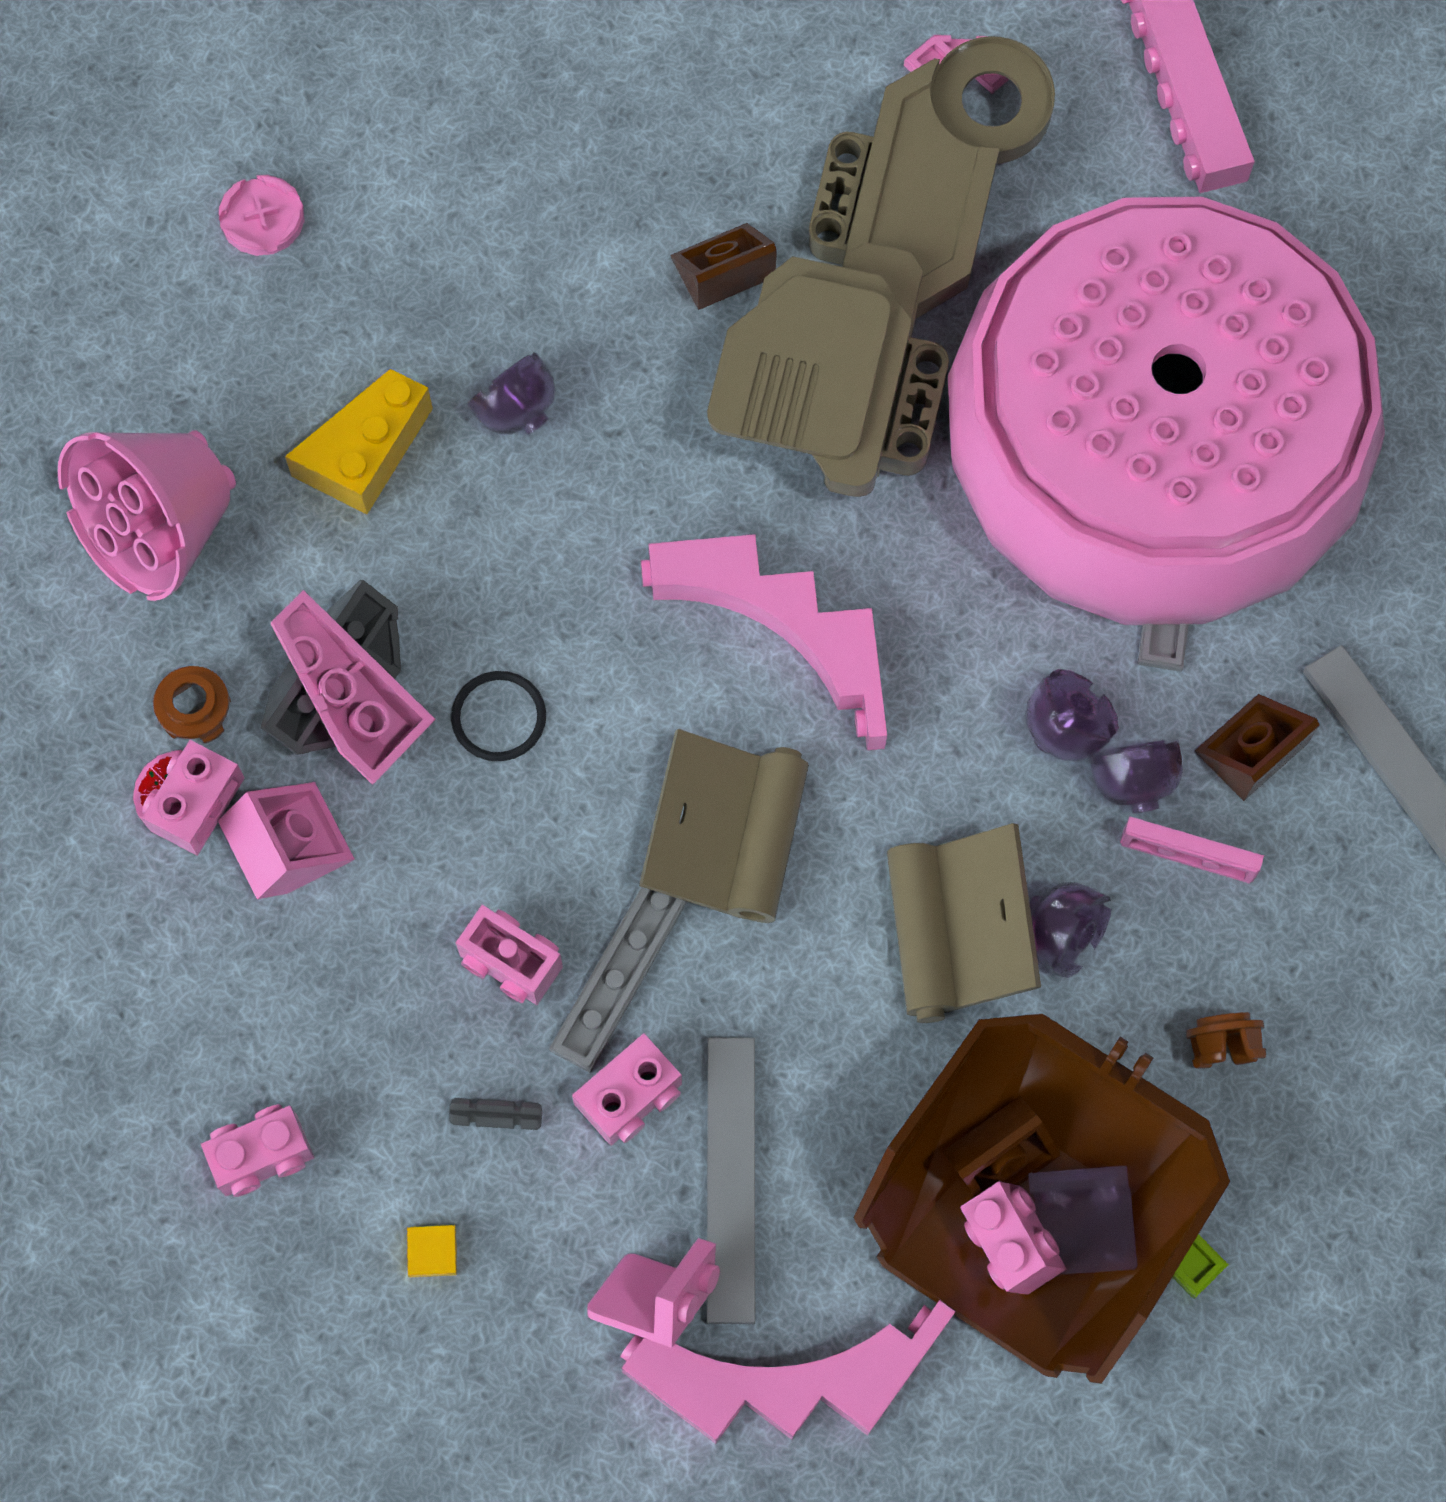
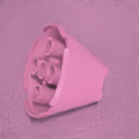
M197 430L189 433H83L65 444L58 461L59 489L67 487L73 508L67 511L66 514L84 549L102 572L116 585L130 594L137 590L148 595L146 596L147 600L150 601L164 599L177 591L225 513L230 502V490L236 486L232 471L226 465L220 463L216 455L208 447L205 437Z

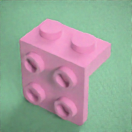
M698 1238L676 1268L637 1254L625 1255L588 1303V1317L672 1348L709 1294L716 1287L720 1274L719 1266L715 1265L716 1244Z

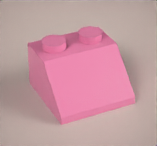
M315 782L246 792L218 820L257 899L288 894L354 860Z

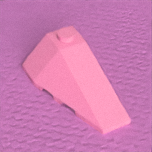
M304 590L271 621L272 628L337 750L373 785L436 719Z

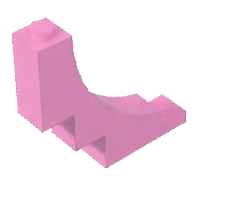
M755 534L649 544V559L641 560L643 587L652 586L653 600H686L716 605L743 614L765 625L784 638L808 661L827 687L838 710L862 708V710H855V726L857 737L866 738L867 750L885 749L887 729L872 608L818 613L814 572L760 576Z
M939 1300L933 1310L924 1305L907 1329L915 1334L912 1339L889 1324L869 1339L844 1352L822 1360L780 1367H754L720 1362L696 1354L677 1344H674L671 1348L635 1335L620 1356L626 1361L622 1367V1372L715 1444L744 1404L792 1440L820 1400L868 1436L950 1321L955 1311Z

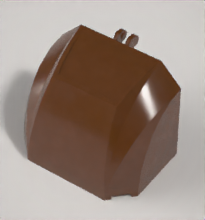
M1044 1014L979 1019L887 1147L853 1218L859 1228H869L881 1249L876 1257L883 1268L934 1302L942 1301L955 1311L954 1315L1029 1366L1047 1377L1058 1378L1061 1371L1084 1373L1089 1382L1102 1384L1149 1317L1228 1187L1230 1179L1209 1120L1142 1078L1154 1057L1145 1052L1135 1063L1133 1071L1117 1062L1128 1049L1129 1041L1121 1036L1109 1055H1107ZM1019 1096L1043 1122L1061 1153L1058 1158L1019 1186L1024 1188L1032 1198L1036 1207L1035 1213L1043 1228L1055 1239L1060 1250L1059 1256L1067 1268L1029 1294L1006 1292L1005 1289L999 1288L991 1278L987 1269L990 1261L983 1248L975 1245L968 1236L964 1227L967 1219L960 1208L973 1199L974 1196L942 1152Z

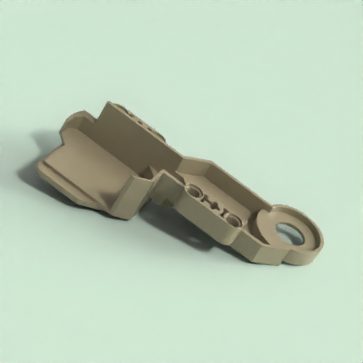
M988 36L966 41L950 51L941 62L940 59L934 58L886 86L874 137L855 132H842L831 140L810 220L809 248L816 258L841 264L842 267L792 256L764 278L758 305L727 329L707 409L708 422L714 431L722 435L811 454L825 475L824 484L830 492L853 497L870 494L875 487L876 478L879 477L880 470L909 476L919 473L925 467L946 382L949 357L946 350L940 344L912 337L915 322L920 316L968 289L996 165L1024 156L1038 145L1047 132L1054 108L1055 88L1051 73L1039 55L1026 45L1004 37ZM984 74H999L1010 79L1017 86L1021 95V107L1017 115L1011 121L999 126H985L971 119L963 107L962 94L965 87L974 78ZM847 153L854 155L857 160L852 163H843L837 157ZM836 194H841L837 212L832 210V200H834ZM824 231H832L839 237L834 241L826 242L821 240L818 235ZM928 361L936 364L939 371L934 374H924L916 366ZM915 404L924 405L919 426L911 424ZM903 443H912L920 449V453L913 457H906L898 452L897 447Z

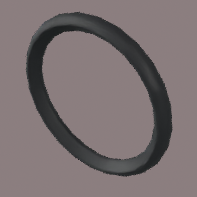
M493 671L483 673L471 679L462 687L452 706L451 723L458 742L468 752L488 761H506L525 754L535 746L546 724V708L539 690L529 680L512 672ZM495 680L510 681L523 687L531 695L537 710L536 725L530 737L520 746L504 752H490L474 745L466 737L460 720L461 708L469 693L476 687Z

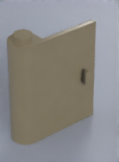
M681 729L675 730L639 886L738 918L761 923L774 922L809 767L808 762L801 758L802 754L791 748L778 747L775 749V752L767 753L760 757ZM684 807L681 823L679 824L682 808Z
M1011 823L938 846L925 843H910L895 846L887 851L907 1015L917 1016L918 1023L939 1022L945 1019L944 1013L1041 988L1018 824Z

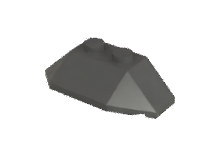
M359 580L326 612L395 679L401 671L400 640L397 627L398 606L366 581ZM290 661L269 692L260 728L296 755L336 747Z

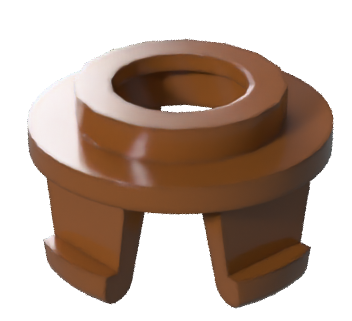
M186 666L169 673L160 682L155 691L153 706L159 723L173 739L177 737L185 739L200 738L206 744L215 740L224 732L222 723L227 716L231 700L223 680L216 673L200 666ZM193 684L201 686L206 693L204 707L193 714L179 712L173 704V698L190 688Z
M1248 1012L1200 1018L1196 1020V1028L1186 1030V1038L1191 1039L1195 1057L1192 1060L1193 1066L1197 1069H1208L1214 1063L1224 1062L1226 1060V1042L1235 1065L1257 1062L1258 1059L1266 1057V1048H1263L1261 1032L1265 1028L1264 1021L1251 1020L1250 1013Z

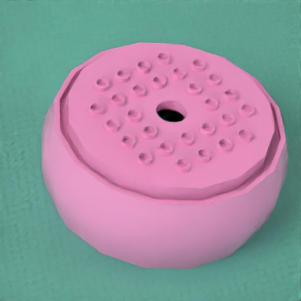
M1205 197L1122 198L1050 227L983 291L948 374L952 467L992 546L1051 598L1123 625L1206 624L1290 590L1356 522L1385 435L1375 338L1339 273L1277 222ZM1167 354L1185 355L1198 364L1202 371L1203 383L1196 390L1187 394L1171 393L1164 390L1155 381L1152 375V364L1159 357Z

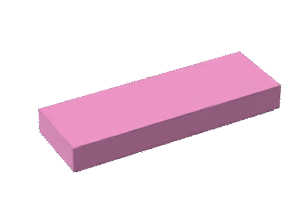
M1130 816L1120 840L1121 846L1246 883L1254 881L1261 870L1264 855Z

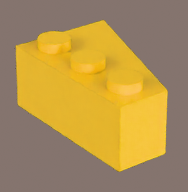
M389 369L285 456L291 476L368 514L433 409L429 388Z

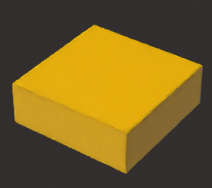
M455 1225L407 1227L409 1278L457 1275Z

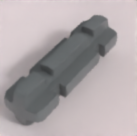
M454 1098L450 1103L449 1120L451 1124L459 1126H470V1122H475L476 1127L514 1129L515 1125H520L521 1129L538 1130L542 1124L541 1104L533 1102H522V1106H516L515 1101L478 1099L477 1103H472L471 1099Z

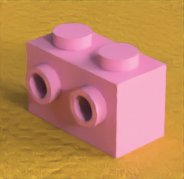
M189 740L184 750L176 751L169 761L166 771L168 776L160 789L155 788L146 798L142 809L144 813L142 819L151 832L198 856L245 777L238 764Z
M481 905L456 941L459 955L463 958L461 965L479 978L484 979L488 974L501 982L500 990L513 1000L523 1004L525 999H528L535 1005H538L563 968L561 955L558 953L559 948L542 935L536 934L533 937L520 929V923L506 912L498 909L495 913Z
M643 1033L572 1095L574 1105L609 1145L612 1146L619 1139L623 1143L631 1140L645 1126L642 1119L654 1108H657L659 1112L665 1110L680 1096L681 1092L677 1088L682 1085V1075ZM647 1074L655 1076L651 1080L642 1079ZM611 1105H617L620 1107L618 1110L614 1112H609L606 1110V1108Z
M280 1104L262 1109L254 1115L255 1121L238 1127L237 1124L220 1127L210 1134V1140L201 1143L217 1188L225 1196L233 1194L234 1197H240L249 1194L261 1186V1181L277 1174L279 1178L295 1174L305 1168V1162L314 1159L299 1118L290 1105L282 1108Z
M998 1181L960 1207L967 1219L964 1223L965 1230L973 1243L983 1248L990 1261L987 1265L988 1272L999 1288L1005 1289L1006 1292L1029 1294L1067 1269L1059 1256L1060 1250L1055 1239L1043 1228L1035 1213V1204L1024 1188Z

